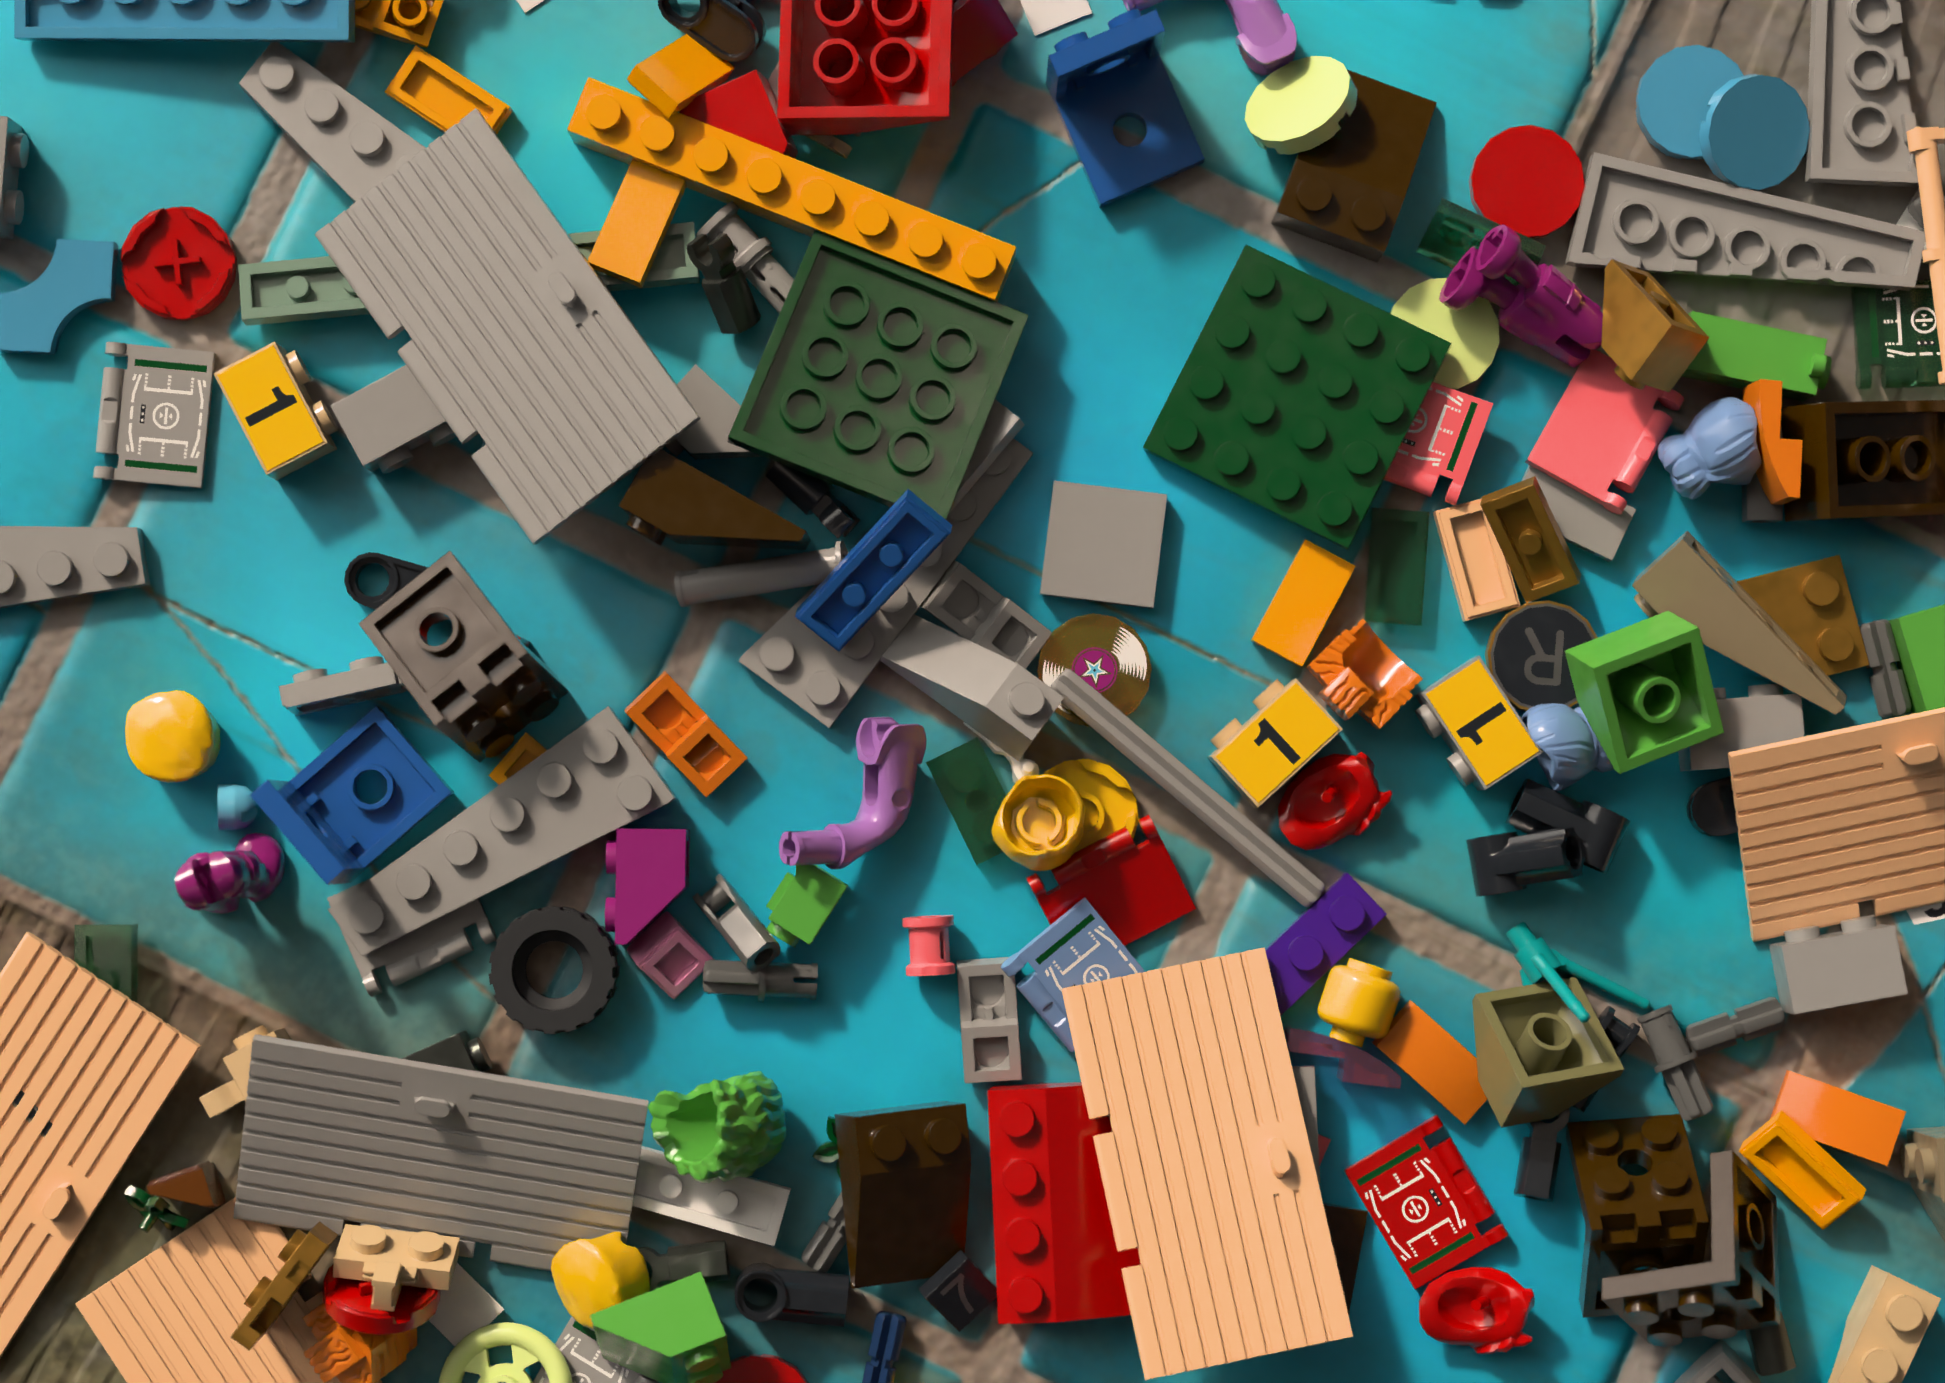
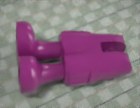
M1503 224L1494 227L1483 238L1479 250L1474 246L1471 247L1453 268L1442 287L1439 296L1440 302L1451 310L1459 311L1471 305L1478 297L1487 299L1500 307L1497 319L1501 327L1519 337L1523 342L1532 346L1536 345L1559 361L1576 368L1589 357L1590 349L1596 350L1602 345L1603 313L1600 311L1601 307L1582 294L1577 285L1572 283L1552 264L1548 266L1544 263L1537 266L1521 248V239L1513 229ZM1504 275H1507V276L1511 277L1512 279L1516 280V281L1519 282L1520 284H1518L1517 286H1515V285H1514L1511 281H1509Z
M256 832L242 837L233 851L196 853L189 857L176 873L175 888L177 894L185 906L192 910H205L218 914H228L238 910L240 898H249L254 903L268 899L281 883L285 873V854L283 848L269 834Z

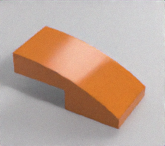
M1759 379L1743 388V401L1753 407L1757 417L1756 440L1762 464L1756 471V475L1770 503L1784 505L1800 498L1803 440L1780 438L1783 381Z
M666 671L624 709L625 713L706 798L748 758Z
M1411 1000L1392 1019L1387 1035L1372 1042L1464 1125L1486 1102V1095L1478 1081L1477 1058Z
M1787 1070L1770 1119L1782 1110L1813 1140L1888 1166L1906 1111Z

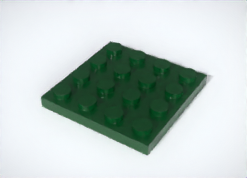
M815 230L731 428L728 443L889 507H892L905 491L909 489L947 520L1029 315Z
M1245 245L1143 449L1335 545L1349 550L1451 348V343L1251 246Z

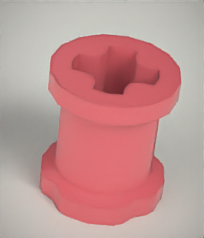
M954 915L902 918V927L907 928L909 932L910 964L906 966V976H934L956 973L955 963L950 962L948 928L954 924Z

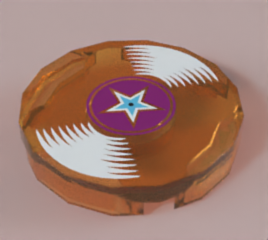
M1091 613L1071 618L1051 633L1041 649L1037 675L1038 679L1051 687L1055 679L1064 670L1071 669L1123 714L1128 716L1138 708L1148 692L1152 667L1147 647L1132 627L1116 617ZM1062 702L1055 710L1056 714L1073 724L1090 727Z

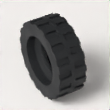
M544 907L517 917L509 923L510 926L504 932H501L496 940L495 950L491 952L489 963H491L489 981L490 985L493 984L496 993L493 996L498 1005L501 1004L507 1011L506 1015L511 1020L518 1021L524 1025L523 1028L531 1031L536 1030L544 1032V1034H556L576 1030L590 1023L606 1009L608 1002L613 998L617 989L616 982L620 975V966L617 963L618 952L616 946L612 944L609 938L610 934L605 931L604 926H600L595 921V918L587 913L577 911L575 908ZM549 941H560L573 947L579 954L583 964V975L578 987L569 995L561 998L542 996L532 988L527 978L526 966L529 956L539 945Z

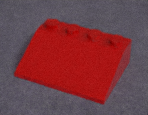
M781 0L777 119L790 135H849L951 119L954 0Z
M1081 1082L994 1085L987 1090L998 1324L1053 1323L1131 1315L1121 1269L1141 1265L1138 1248L1117 1252L1093 1136L1112 1132L1109 1116L1089 1120Z

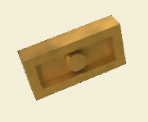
M1536 476L1482 496L1481 508L1526 603L1580 583L1581 574Z

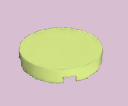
M1310 56L1291 61L1272 72L1256 87L1246 105L1245 122L1258 146L1265 150L1267 147L1275 148L1277 154L1286 155L1311 150L1331 139L1341 129L1338 122L1346 112L1349 117L1351 116L1356 107L1358 90L1344 64L1331 57Z
M1447 278L1428 279L1409 288L1393 305L1390 314L1451 343V348L1434 382L1458 390L1474 383L1492 364L1499 345L1498 319L1489 300L1478 297L1471 305L1462 310L1454 311L1449 309L1439 300L1442 287Z

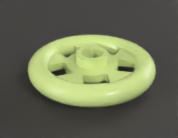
M510 1322L489 1324L465 1336L450 1352L439 1378V1383H462L465 1372L480 1375L478 1383H533L525 1369L539 1361L547 1373L549 1383H573L565 1357L547 1336L532 1327ZM497 1346H511L513 1363H501L491 1366L488 1349Z

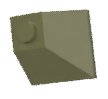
M1577 977L1566 978L1563 981L1589 1013L1590 1019L1586 1023L1579 1021L1548 982L1475 994L1472 1004L1478 1081L1501 1128L1554 1118L1622 1075L1624 1067Z

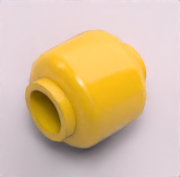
M1349 958L1347 966L1337 965L1330 970L1317 1008V1013L1322 1021L1332 1025L1330 1037L1362 1047L1365 1037L1380 1039L1387 1035L1400 998L1399 987L1390 981L1393 972L1353 958Z

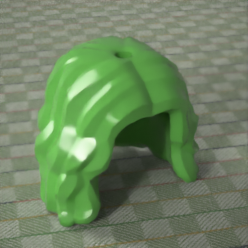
M761 1071L733 1076L724 1081L713 1079L711 1083L697 1085L687 1095L664 1090L659 1092L655 1100L651 1101L648 1105V1109L653 1116L651 1122L653 1138L664 1149L665 1159L676 1166L679 1175L685 1176L690 1174L693 1179L700 1183H710L717 1178L726 1182L736 1177L752 1176L756 1169L770 1162L779 1153L782 1142L787 1136L782 1094L775 1082L767 1078Z

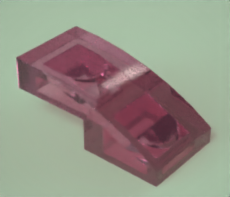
M1285 1026L1288 1052L1339 1058L1337 1078L1342 1082L1400 1089L1402 1077L1369 1053L1323 1033Z

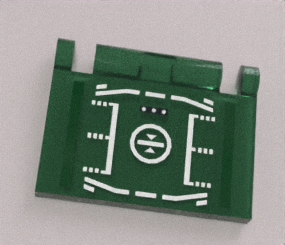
M1931 279L1917 280L1915 288L1910 291L1851 287L1856 388L1858 390L1871 388L1872 372L1870 366H1881V385L1883 389L1944 387V385H1939L1937 374L1942 371Z

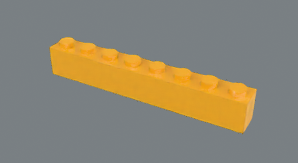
M590 77L586 81L567 128L573 142L629 165L632 159L684 179L689 189L727 204L733 201L739 209L812 237L815 230L995 302L999 300L1016 257V246L679 112L668 118L650 101Z

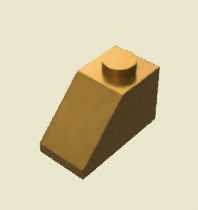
M1611 259L1605 267L1601 347L1617 364L1614 369L1615 373L1630 386L1642 390L1647 385L1670 392L1710 337L1649 272Z

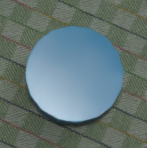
M1701 45L1674 48L1657 58L1639 81L1636 93L1637 107L1635 109L1637 123L1648 142L1666 156L1678 159H1704L1699 131L1701 120L1706 121L1707 112L1711 107L1707 106L1712 95L1729 80L1744 75L1737 63L1719 50Z
M1748 74L1729 80L1712 95L1707 106L1711 107L1707 112L1706 121L1701 120L1699 139L1702 156L1716 177L1733 186L1761 190L1780 184L1796 170L1806 153L1810 133L1807 108L1796 89L1777 77Z

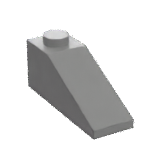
M915 614L880 659L881 662L1017 761L1020 760L1064 699L1062 695L1018 663Z

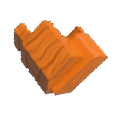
M1361 619L1357 626H1354L1352 629L1342 631L1341 635H1338L1306 667L1323 686L1318 695L1337 715L1345 721L1350 719L1355 713H1358L1375 729H1381L1400 707L1413 697L1410 691L1423 679L1384 644L1364 619Z
M324 1302L302 1317L306 1325L312 1327V1333L318 1341L303 1353L305 1358L310 1359V1366H314L315 1373L320 1374V1379L324 1383L335 1376L341 1383H376L406 1360V1354L417 1346V1327L403 1333L385 1335L356 1332L338 1324L326 1312Z

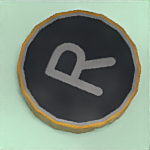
M1550 600L1525 603L1507 613L1491 631L1485 651L1486 666L1512 706L1518 710L1526 712L1529 708L1547 703H1559L1572 707L1578 702L1565 650L1598 637L1589 621L1571 606Z

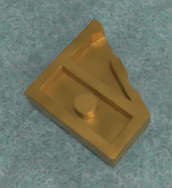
M1840 554L1737 581L1827 676L1869 665Z
M320 1221L308 1234L298 1229L277 1257L285 1263L273 1280L264 1276L244 1302V1305L251 1310L236 1328L231 1338L250 1351L273 1326L338 1234Z

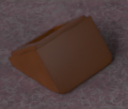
M210 1161L160 1176L149 1181L150 1184L146 1185L149 1194L208 1208H214L225 1203L224 1193L214 1162L210 1163Z

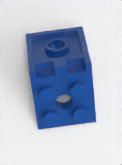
M1139 9L1122 13L1107 23L1109 30L1088 38L1086 32L1071 35L1055 44L1056 53L1048 56L1046 86L1099 207H1103L1203 164L1205 160L1160 58L1165 28L1157 10L1144 15L1141 14ZM1133 117L1144 125L1146 137L1140 144L1130 147L1124 146L1116 140L1113 134V127L1120 119Z
M375 706L290 781L266 780L250 796L323 881L329 885L351 883L448 799L454 791L381 707ZM370 770L380 772L387 781L386 795L381 801L374 804L364 802L357 792V782L360 776Z

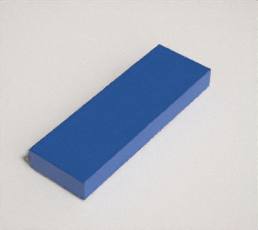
M907 489L797 608L795 617L840 652L947 538L952 531V524Z

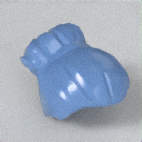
M1720 398L1705 406L1693 418L1684 434L1668 436L1659 443L1657 448L1658 457L1664 469L1669 472L1674 488L1682 497H1689L1691 500L1697 499L1708 489L1711 483L1747 485L1751 482L1753 475L1762 464L1756 440L1757 417L1755 411L1748 403L1737 398Z
M1547 703L1529 708L1522 715L1521 719L1528 727L1531 738L1543 751L1536 756L1537 761L1544 771L1550 786L1556 792L1570 787L1592 770L1601 773L1614 770L1580 707L1573 710L1565 704Z

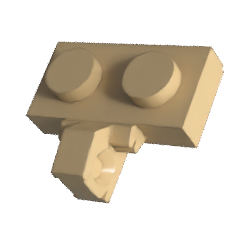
M345 1224L333 1259V1277L372 1282L373 1296L371 1309L394 1312L402 1285L449 1291L458 1261L460 1237L443 1236L430 1231L417 1233L383 1229L376 1225L358 1226Z

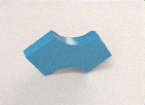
M57 239L52 260L39 278L19 290L0 293V352L55 355L61 334L74 316L92 305L115 301L118 244L112 241Z

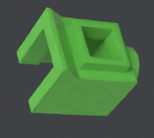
M817 865L796 866V875L787 872L766 905L767 908L772 910L768 918L771 922L767 930L794 948L800 939L809 945L812 944L845 892L848 884Z

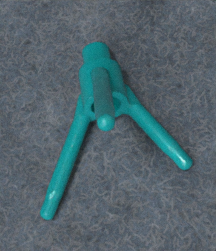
M1525 922L1516 925L1506 933V936L1517 950L1514 957L1522 967L1519 971L1522 986L1537 984L1546 979L1580 1022H1588L1590 1015L1556 972L1560 969L1642 1010L1649 1008V1000L1569 960L1555 949H1550L1543 937L1536 939Z

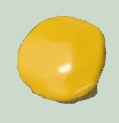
M179 690L154 693L133 704L127 713L125 726L127 750L134 765L148 777L168 783L183 782L201 775L214 765L220 751L219 726L214 716L193 695Z
M1048 774L1023 776L1016 781L996 813L991 830L993 841L1007 857L1029 870L1047 871L1059 867L1074 854L1083 836L1084 802L1075 788L1060 777Z
M611 1232L593 1239H578L563 1245L552 1259L551 1272L556 1290L564 1307L579 1324L587 1328L594 1329L590 1317L591 1314L649 1292L650 1281L646 1261L636 1247L628 1246L621 1241V1232Z

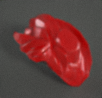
M1360 752L1356 756L1332 754L1319 758L1302 770L1287 787L1278 806L1279 828L1292 845L1304 850L1321 849L1334 844L1347 835L1360 836L1370 827L1372 822L1379 819L1382 809L1391 800L1392 791H1379L1378 780L1374 776L1375 765L1364 752Z
M1469 1267L1447 1272L1430 1282L1420 1298L1419 1323L1427 1335L1439 1342L1450 1345L1470 1346L1478 1354H1493L1496 1351L1506 1353L1513 1347L1525 1346L1533 1340L1532 1336L1522 1331L1527 1324L1528 1313L1535 1304L1533 1290L1523 1288L1508 1273L1491 1267Z

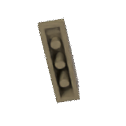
M1688 530L1636 577L1632 587L1638 594L1634 596V600L1647 616L1653 617L1670 611L1699 627L1702 643L1707 647L1835 715L1845 707L1847 695Z

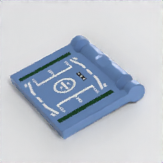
M1085 897L1001 965V969L1008 977L1019 972L1027 962L1035 970L1025 976L1017 984V988L1070 1052L1074 1051L1061 989L1145 972Z

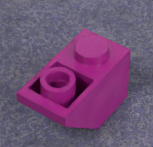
M617 828L616 840H607L606 873L616 874L615 897H606L605 931L615 932V944L626 945L632 943L689 887L690 829Z

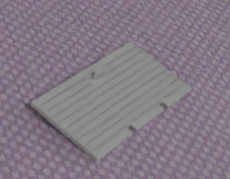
M475 108L462 118L458 124L453 125L444 132V135L439 136L426 149L421 150L412 157L413 159L399 167L395 173L390 174L381 181V184L375 186L363 198L358 199L349 206V209L344 210L331 223L326 224L317 231L315 236L386 337L392 339L404 329L410 335L412 340L398 350V354L462 444L468 442L478 433L487 445L472 455V459L532 544L536 545L701 418L481 112Z
M255 1034L252 1041L234 1219L310 1231L320 1221L338 1234V1236L342 1235L345 1220L359 1222L361 1225H376L383 1229L417 1233L430 1231L443 1236L460 1237L459 1256L473 1258L475 1244L479 1242L492 1245L490 1261L551 1271L552 1259L561 1247L569 1242L578 1239H593L611 1232H621V1241L627 1245L649 1100Z

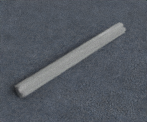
M1066 669L1055 679L1051 688L1064 697L1062 703L1302 906L1309 907L1320 897L1325 886L1318 877L1073 670Z

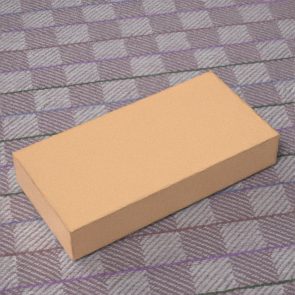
M1481 499L1433 512L1463 622L1521 606L1511 569L1481 508Z

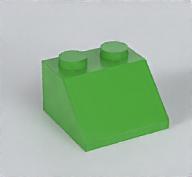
M1670 611L1660 613L1565 650L1577 702L1613 768L1619 774L1724 733L1699 627Z
M701 1272L590 1315L597 1343L604 1359L661 1383H715L723 1377L722 1371L731 1368L726 1334Z

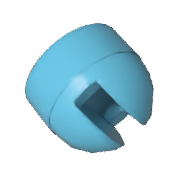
M218 784V830H237L247 827L254 821L258 813L255 807L257 803L250 796L253 792L246 786Z

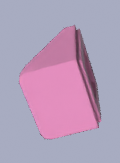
M667 911L662 913L627 948V952L635 964L673 1000L703 972L706 961L714 960L698 941Z

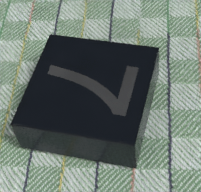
M962 1250L957 1252L919 1288L923 1297L959 1332L997 1298L996 1284Z

